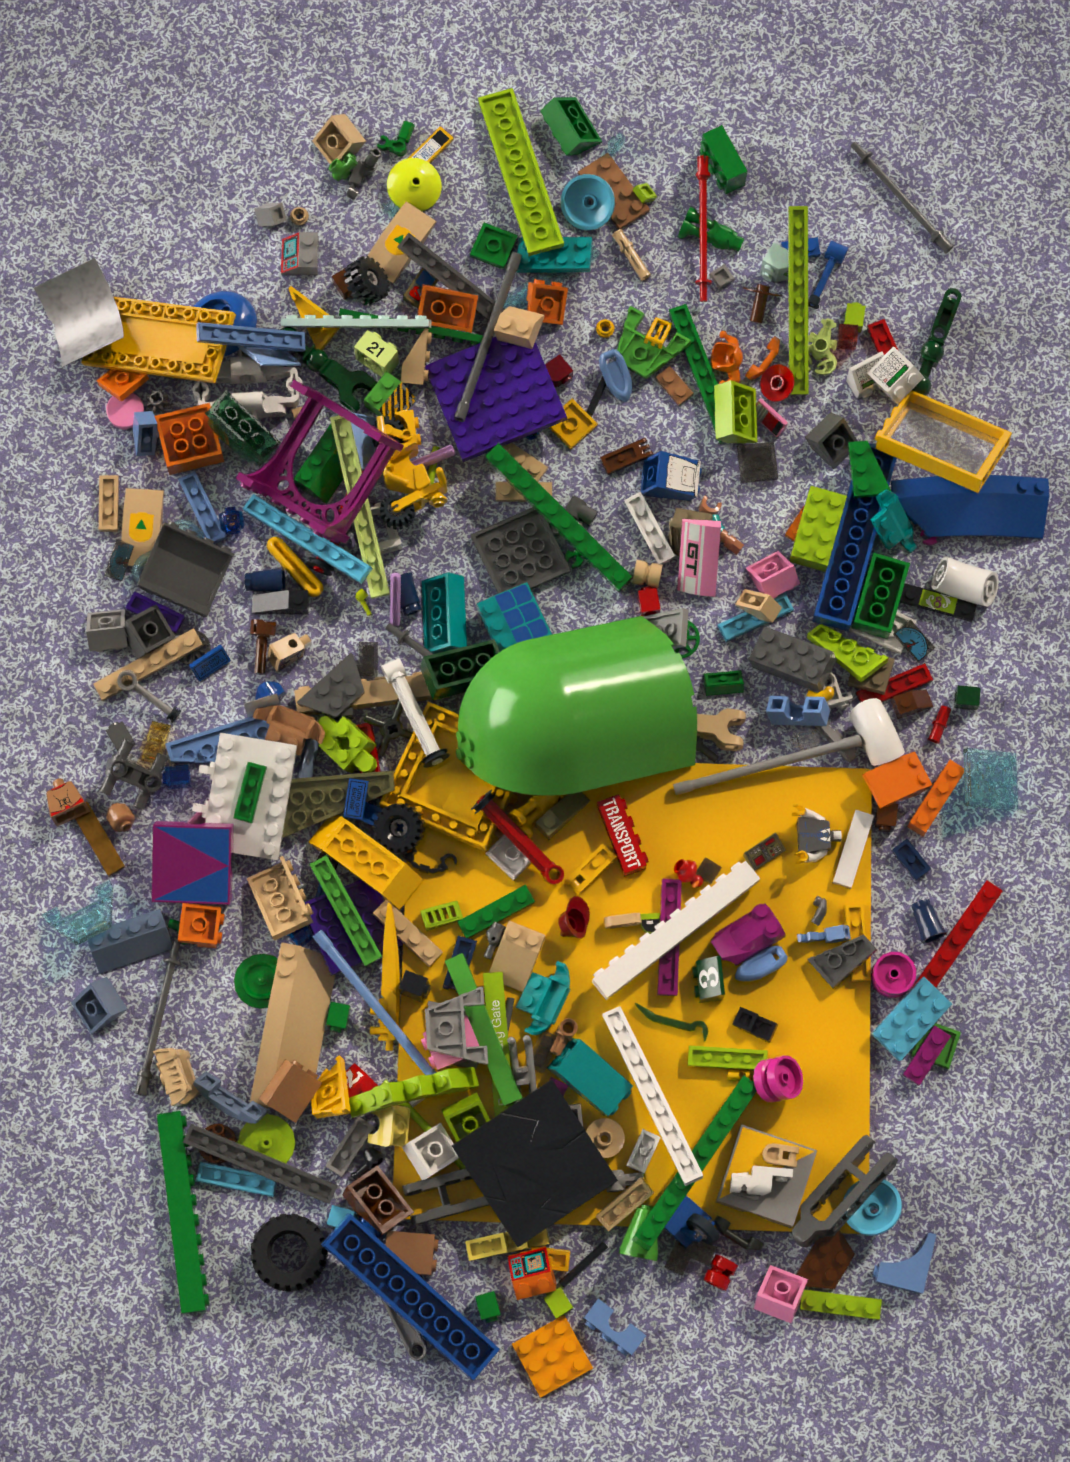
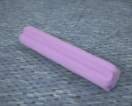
M448 445L413 460L411 463L415 466L423 464L425 467H428L454 456L455 449L452 445Z
M392 573L390 577V623L393 626H399L401 575L399 573Z

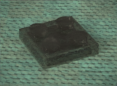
M774 442L736 446L740 483L778 480Z

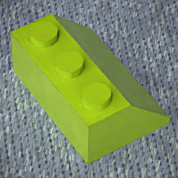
M732 380L715 385L716 439L725 443H757L756 389Z

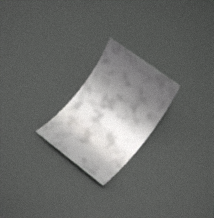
M95 258L34 287L48 318L54 324L55 336L61 354V367L124 337L122 321L116 302Z

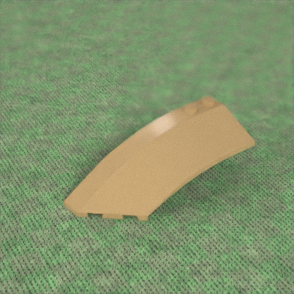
M281 942L250 1102L253 1100L262 1107L270 1108L259 1098L285 1059L291 1063L293 1060L303 1065L302 1070L306 1072L308 1069L314 1073L317 1071L335 975L331 976L321 953L302 946Z

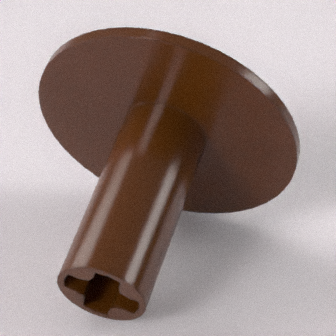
M757 284V288L742 287V289L756 292L750 321L763 323L768 295L783 296L782 294L769 291L770 286Z

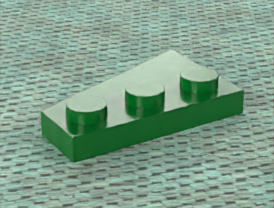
M868 441L848 442L854 498L877 497L885 489L891 491Z

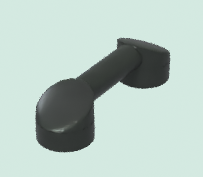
M718 1215L714 1220L715 1226L723 1236L744 1249H762L764 1244L752 1236L746 1241L728 1229L731 1224L729 1221Z

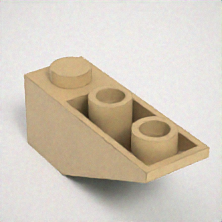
M428 328L423 330L402 363V383L424 385V381H428L429 370H425L426 362L429 363L430 351H427V345L431 344L432 333L429 332Z

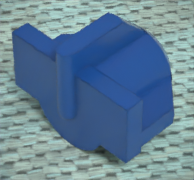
M265 681L258 686L255 699L257 700L276 693L278 699H280L286 692L280 683Z

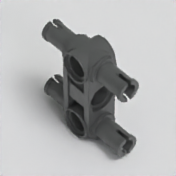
M123 738L117 754L114 753L106 762V777L99 791L110 796L116 781L120 779L140 789L133 806L144 810L150 796L155 794L161 787V779L163 777L161 772L168 757L157 753L151 768L142 767L128 761L129 759L127 758L135 743ZM116 763H120V768L117 771H113V766ZM154 777L153 784L147 785V781Z

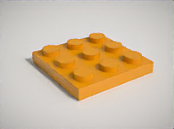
M565 1315L512 1343L540 1398L593 1369Z

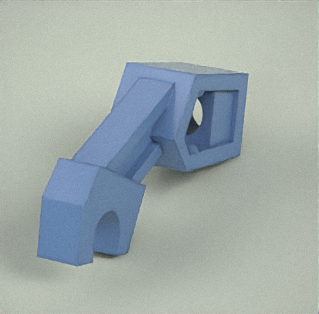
M847 925L828 927L824 929V932L820 933L807 932V934H797V939L800 943L823 940L826 943H836L851 940L849 926Z

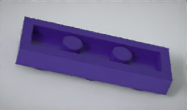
M134 591L125 607L126 610L137 615L157 604L172 632L177 634L185 620V616Z

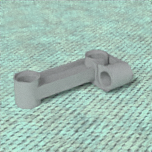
M382 1300L410 1358L414 1361L422 1360L426 1356V1346L419 1333ZM415 1346H420L423 1349V1354L419 1357H415L412 1354V1348Z

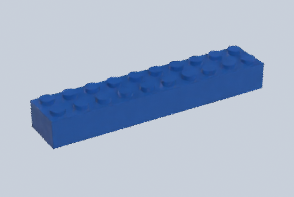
M869 443L888 485H890L897 458L875 449L876 445ZM852 478L812 622L849 632L876 536V530L870 519L882 510L878 504L877 497L854 498Z
M347 1214L321 1244L469 1379L475 1380L500 1350L351 1214Z

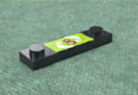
M906 583L900 598V603L969 622L973 621L977 604Z

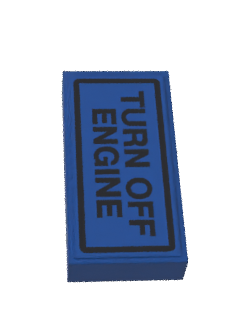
M220 644L191 663L189 667L200 682L231 660Z
M349 778L343 817L363 820L369 781Z

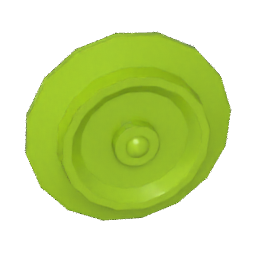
M266 1114L256 1124L246 1122L240 1131L238 1143L287 1163L294 1152L295 1138L293 1130L285 1120L279 1116Z

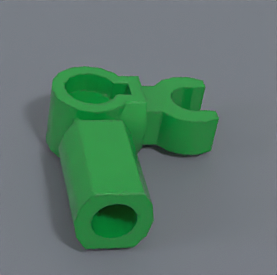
M403 121L397 136L398 140L391 141L387 136L382 135L380 139L386 143L384 145L377 144V148L381 151L389 150V152L395 153V155L400 157L404 156L407 153L406 143H409L415 125L412 122Z

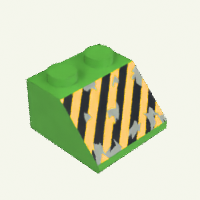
M386 371L364 398V406L377 416H383L384 420H386V416H389V420H391L392 417L395 418V412L409 410L417 398L400 380Z

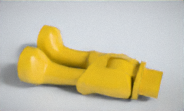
M535 795L525 805L512 810L508 816L529 838H532L533 832L530 826L558 803L559 800L563 799V795Z

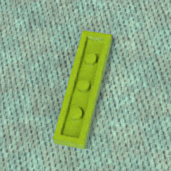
M689 1046L688 1066L755 1070L760 1061L767 1059L768 1050Z
M804 1290L800 1301V1310L880 1320L882 1299Z

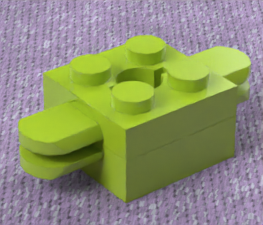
M323 716L318 720V723L325 731L323 743L318 744V746L343 770L351 774L356 768L363 773L375 771L377 761L370 753L377 745L356 724L344 716L338 723L329 716Z

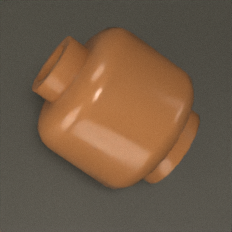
M122 803L111 805L106 814V819L110 826L118 832H125L131 829L135 820L130 808Z

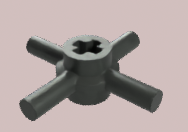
M399 700L392 717L380 720L366 714L363 719L364 722L380 728L383 739L377 754L381 756L385 755L390 740H394L399 736L410 740L413 734L403 729L402 723L399 720L403 710ZM388 725H393L395 727V730H388Z

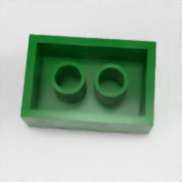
M723 125L703 133L699 152L701 156L704 155V158L705 156L709 157L708 169L711 175L715 174L718 188L723 190L726 195L745 186L748 171Z

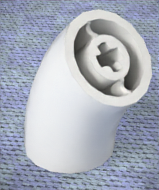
M945 556L935 569L931 587L933 590L988 607L997 595L999 579L996 572L971 566Z
M877 698L864 700L852 709L849 718L857 734L861 737L871 765L888 763L905 753L897 731L881 700Z

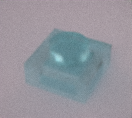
M619 132L616 137L612 136L608 141V153L613 157L625 144V135Z

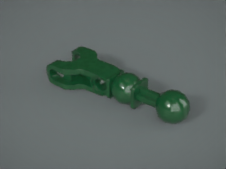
M956 288L946 290L928 341L921 347L919 362L922 365L919 372L924 378L912 390L925 396L931 391L932 385L929 375L932 367L936 368L938 362L944 356L943 346L961 301V292ZM954 294L957 300L953 297H948V295ZM940 332L943 337L937 338L934 336V333Z
M290 326L283 327L282 329H280L286 331H297L295 328H292ZM305 345V351L298 352L303 356L302 363H306L311 371L319 372V376L338 391L340 403L353 413H357L360 410L359 401L352 395L357 388L371 391L377 384L366 372L347 370L331 357L328 358L325 351L316 349L315 345H312L311 348Z

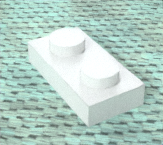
M642 1129L626 1166L644 1174L661 1137Z

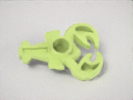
M829 318L821 320L824 326L818 335L811 332L808 336V342H812V344L808 345L809 364L812 365L810 352L816 360L826 357V360L817 365V367L823 366L824 369H815V373L819 375L831 374L837 366L836 357L830 351V349L835 351L837 347V340L831 339V328H835L837 323H834Z

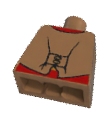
M61 778L53 781L54 788L47 791L46 795L50 817L57 827L90 812L89 807L72 781L64 783V780Z

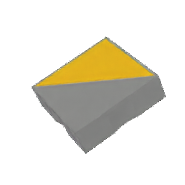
M741 1124L716 1203L742 1212L754 1213L765 1220L792 1228L817 1150ZM772 1143L799 1147V1154H796L797 1168L767 1163L762 1157L763 1149L766 1145ZM783 1152L782 1159L788 1160L787 1152ZM752 1166L793 1169V1177L788 1179L787 1182L775 1181L776 1178L772 1177L771 1192L760 1196L758 1200L730 1193L732 1173L749 1172L751 1174Z

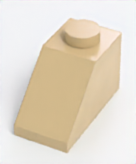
M744 589L735 603L737 607L752 616L770 623L774 622L782 609L770 595Z

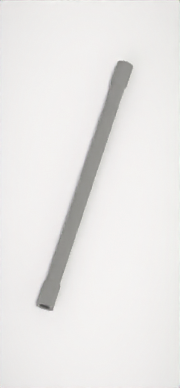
M855 735L837 742L702 778L673 784L676 795L694 789L836 751L848 750L862 746V740L860 735Z

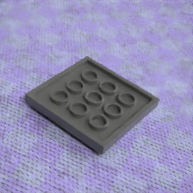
M533 507L470 535L498 594L526 582L532 590L571 572L548 522Z

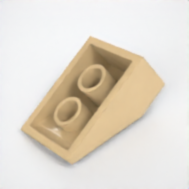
M509 921L489 973L503 972L504 985L523 992L545 941V935Z

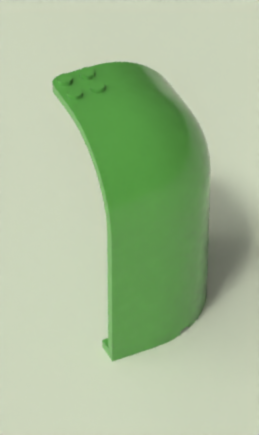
M643 616L518 642L492 657L478 671L468 686L459 712L458 732L456 733L458 740L456 756L475 775L491 785L522 794L551 796L583 792L695 765L697 709L692 704L691 696L694 695L689 673L680 653H675L672 648L674 644L669 637Z

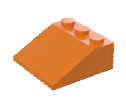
M210 403L155 416L169 475L224 462Z

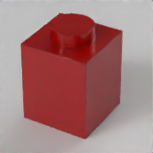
M651 586L641 588L637 594L641 616L660 613L657 588H652Z

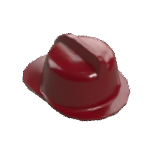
M579 896L572 897L568 902L566 911L560 915L558 924L562 937H576L579 939L585 937L590 919V911L583 898Z

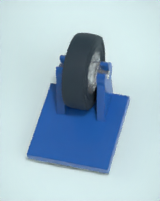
M687 1195L664 1228L686 1248L692 1241H703L708 1245H713L720 1237L719 1232L714 1227L715 1222L711 1221L712 1218Z

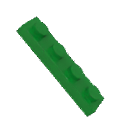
M524 885L457 921L465 938L469 939L491 927L493 922L498 923L535 903V900L527 886Z

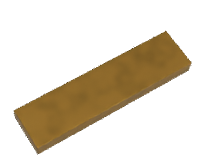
M86 801L85 803L89 807L90 812L75 818L109 877L125 868V865L88 801Z

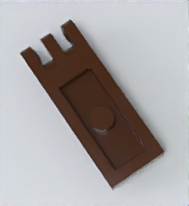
M642 438L601 456L600 461L607 475L654 455L652 451L645 453V451L651 448L649 444L641 446L647 443V439Z

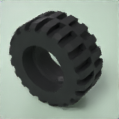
M280 1214L278 1217L270 1218L267 1223H263L260 1226V1230L255 1233L254 1241L251 1243L250 1257L255 1272L263 1282L279 1291H300L307 1286H311L317 1278H320L327 1264L328 1251L321 1245L325 1241L323 1233L315 1223L298 1214ZM285 1234L298 1235L305 1241L308 1247V1257L305 1264L300 1269L292 1272L278 1269L271 1259L273 1243L277 1238Z

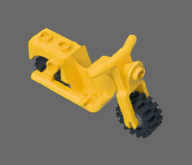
M413 410L395 412V418L392 417L391 420H389V416H386V420H384L383 416H377L374 422L375 428L404 445L401 452L395 450L383 471L385 487L396 492L395 496L391 493L389 498L385 497L384 502H381V519H383L384 524L387 523V527L393 526L395 530L398 526L400 530L403 529V525L408 527L409 522H413L415 512L422 509L425 503L429 502L435 508L442 507L447 503V498L444 495L448 489L443 469L441 467L436 468L439 482L431 484L425 466L423 464L415 466L410 462V459L417 456L418 445H421L420 434H416V429L419 428L418 417H414ZM371 437L374 447L377 448L380 442Z

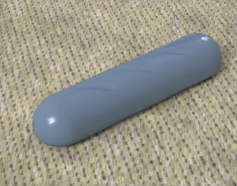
M311 738L306 739L297 778L313 776L319 748L318 741Z

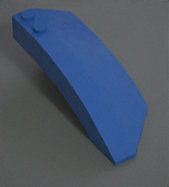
M990 475L979 493L940 476L891 481V492L898 496L906 515L914 524H918L924 530L923 533L928 538L944 536H1002L1043 539L1049 503L1048 478Z

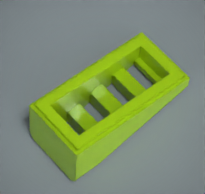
M458 901L420 911L426 931L463 919ZM451 907H454L456 917L452 916ZM444 909L447 910V913H448V916H449L448 919H445V916H444V913H443V910H444ZM439 911L441 921L437 920L435 912ZM429 914H432L434 920L433 923H430L428 917Z

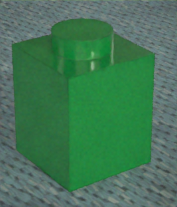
M331 1002L326 1023L330 1031L341 1033L342 1030H347L351 1006Z
M495 1291L475 1296L481 1321L486 1320V1323L497 1321V1316H501Z

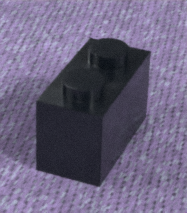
M406 970L399 986V992L403 996L422 1003L423 998H428L431 990L428 978Z

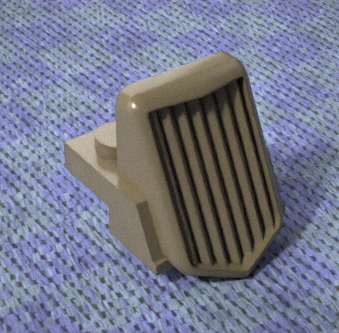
M681 508L675 509L674 517L670 518L668 535L669 545L674 554L680 557L682 519L712 521V514Z

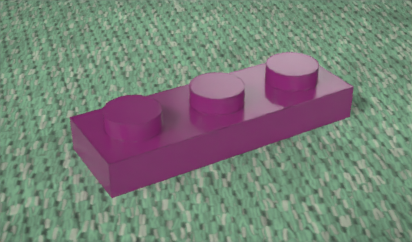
M934 1025L903 1073V1076L920 1086L951 1036Z

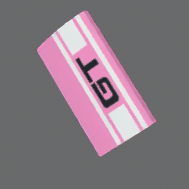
M682 519L678 591L715 597L721 521Z

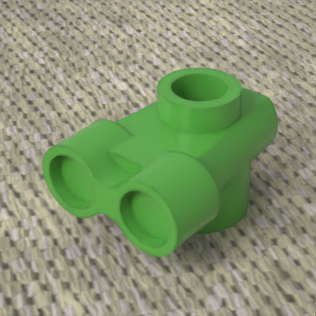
M348 152L342 161L338 158L335 159L328 169L332 172V177L338 182L341 179H347L351 173L350 170L358 164L357 158L352 152Z

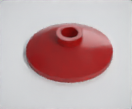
M776 364L770 366L765 370L760 381L763 395L768 400L774 402L785 400L793 391L794 375L784 365Z

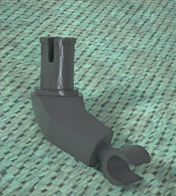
M371 148L368 156L360 159L357 162L358 164L351 170L348 181L350 188L347 191V196L352 200H355L359 193L355 187H360L363 178L372 174L377 169V161L381 157V151L378 148Z

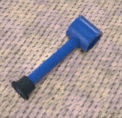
M831 240L824 256L829 261L814 293L808 299V306L819 309L820 296L835 263L842 264L849 247Z

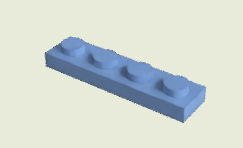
M194 471L179 478V483L205 537L213 540L214 544L226 539L227 536L196 472Z

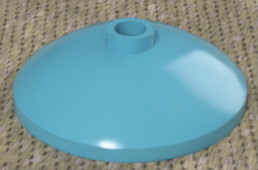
M593 174L579 175L570 180L562 192L561 209L563 215L571 225L578 229L594 230L600 228L609 221L614 212L615 197L613 190L599 176ZM590 198L594 201L593 205H590L588 202Z
M883 1180L849 1218L847 1224L854 1231L863 1235L875 1236L887 1232L897 1223L902 1212V1200L899 1192L890 1182ZM860 1181L856 1182L848 1189L844 1196V1199ZM873 1209L878 1210L875 1214H872L871 1212Z

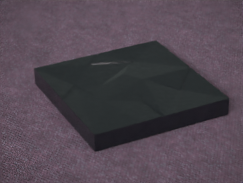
M552 1079L451 1145L517 1247L618 1181Z

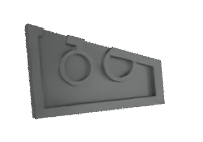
M863 934L807 960L834 989L873 955L877 949Z

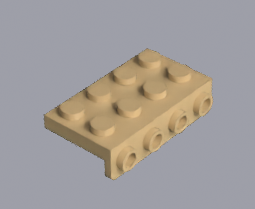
M283 856L279 857L281 863L247 878L274 941L313 923L310 915L314 914L309 903L305 904L304 902L307 898L303 889L299 890L297 887L301 884L296 874H291V871L294 869L290 860L285 861Z

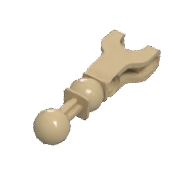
M730 708L720 711L717 715L697 714V736L706 740H712L721 750L740 751L744 746L743 739L740 736L731 734L728 728L730 726L742 725L746 720V714L742 710Z

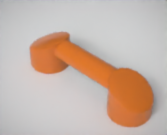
M774 336L767 345V349L771 352L759 367L753 364L745 377L749 380H754L763 375L778 355L780 348L779 338Z

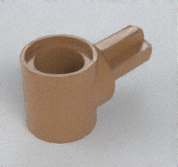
M564 1019L558 1026L555 1033L557 1037L550 1049L553 1055L560 1056L566 1043L571 1042L577 1032L578 1026L573 1019ZM563 1025L571 1026L572 1033L564 1032Z

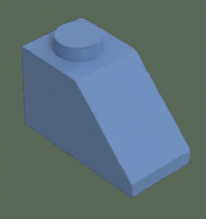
M153 411L134 412L133 434L136 456L155 455L157 421Z

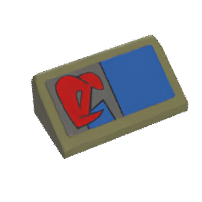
M421 268L404 293L403 300L418 309L422 284L435 286L438 280Z

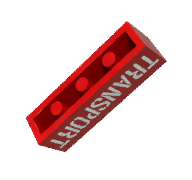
M619 794L598 801V811L624 877L645 870L647 867L646 863L649 862L645 851H641L639 846L642 844L638 834H634L632 829L635 825L632 817H628L625 811L628 809L625 799H621Z

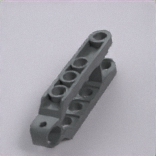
M868 1135L863 1136L800 1205L801 1220L792 1229L795 1242L799 1246L806 1248L813 1245L819 1238L834 1236L895 1168L898 1159L888 1152L879 1159L867 1174L863 1173L857 1167L863 1162L865 1155L871 1150L873 1144H876ZM853 1174L860 1180L825 1221H819L813 1216L814 1212L822 1204L826 1203L825 1200L834 1190H838L840 1183L848 1175Z
M466 1168L403 1186L405 1196L438 1188L442 1206L429 1209L421 1214L410 1215L413 1226L482 1208L490 1204L483 1196L471 1200L466 1199L464 1202L450 1205L446 1186L473 1179Z

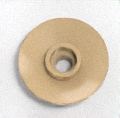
M601 1118L595 1120L586 1130L603 1158L615 1156L624 1145L625 1136L623 1129L612 1119ZM603 1135L608 1137V1141L605 1143L601 1141Z

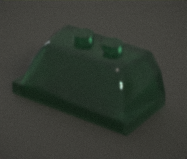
M227 390L219 396L205 413L209 417L207 421L211 430L232 451L249 463L256 462L259 466L263 465L281 443Z

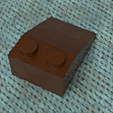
M378 1165L349 1184L342 1194L353 1210L382 1235L414 1213Z

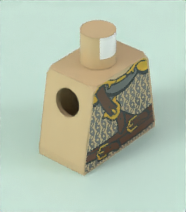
M292 633L269 645L267 659L275 671L279 672L303 657L305 648L311 645L312 642L307 634L298 638L296 633Z

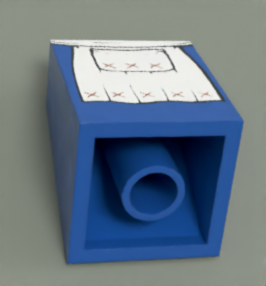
M659 451L648 457L643 462L642 495L685 501L696 498L700 491L698 484L702 471L700 468L701 461L664 451Z

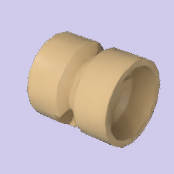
M636 560L632 584L643 585L647 583V586L658 588L663 564L652 563L648 565L645 561Z

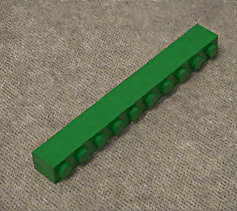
M499 443L485 456L486 461L618 593L632 580V576Z
M744 1075L692 1150L701 1172H703L757 1092L754 1082ZM677 1172L632 1238V1241L646 1251H649L695 1182L685 1186L679 1172Z
M181 1111L157 1114L181 1314L207 1311V1306H210L209 1294H205L204 1286H207V1276L202 1274V1266H205L204 1254H200L199 1246H202L201 1234H197V1226H200L199 1215L195 1214L194 1206H197L196 1194H192L191 1187L195 1186L194 1175L190 1174L189 1167L192 1166L191 1154L187 1155V1147H190V1145L183 1143L186 1136L184 1127H187L186 1115L182 1116Z

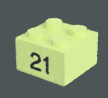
M367 330L354 346L356 360L380 377L386 371L391 374L399 364L397 347L390 342L386 343L383 341L382 337L376 332L372 333Z

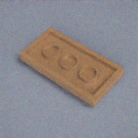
M606 153L578 171V175L593 174L599 176L610 185L615 197V208L610 219L618 229H623L650 211L647 204H643L632 189L634 187L609 153Z

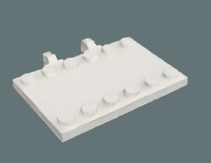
M220 733L216 761L210 762V766H199L198 773L210 774L212 785L209 800H206L205 805L193 803L192 811L202 812V817L206 818L205 823L234 824L233 853L279 860L297 745ZM247 762L267 766L253 823L233 818Z

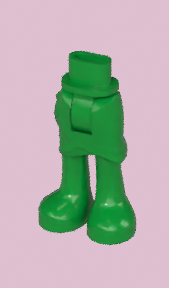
M690 206L677 238L685 239L688 235L700 238V228L691 224L696 223L700 225V214L696 208ZM707 219V228L710 229L707 232V242L718 249H733L739 252L744 238L737 236V232L718 223L716 220L711 221Z

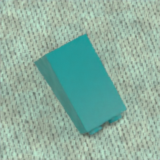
M572 1038L571 1042L565 1045L561 1055L556 1056L547 1067L549 1071L605 1116L613 1115L618 1110V1104L621 1100L627 1099L632 1092L631 1088L633 1085L580 1039Z

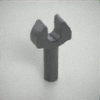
M697 736L696 751H700L715 763L719 756L703 744V738Z

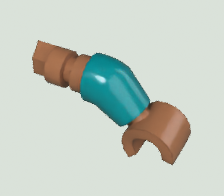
M705 495L699 504V512L712 514V521H721L720 516L717 514L722 506V502L717 503L715 508H710L706 504L708 498ZM721 522L720 543L723 542V546L737 555L744 544L733 535L729 536V532L725 530Z

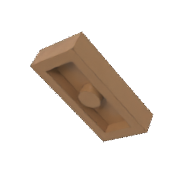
M670 366L655 377L657 382L678 406L694 394Z

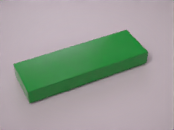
M247 762L234 819L253 823L267 766Z

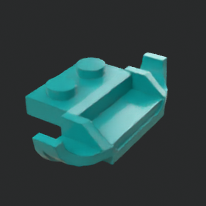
M885 489L877 495V501L882 510L870 520L886 549L890 550L900 542L911 553L917 548L913 540V525L910 523L898 496Z
M557 961L556 972L554 976L550 975L549 978L532 972L516 1006L517 1009L532 1015L533 1021L528 1028H525L524 1032L539 1035L545 1032L552 1024H555L571 990L569 988L570 975L566 964Z

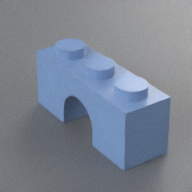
M770 696L766 713L772 725L827 726L830 708L825 697H806L804 705H796L790 701L788 696Z
M598 1298L583 1318L586 1320L585 1325L592 1331H595V1329L599 1330L602 1333L600 1337L609 1344L612 1341L617 1344V1350L623 1355L627 1356L629 1354L632 1356L646 1335L631 1323L622 1332L612 1330L609 1326V1318L614 1310Z

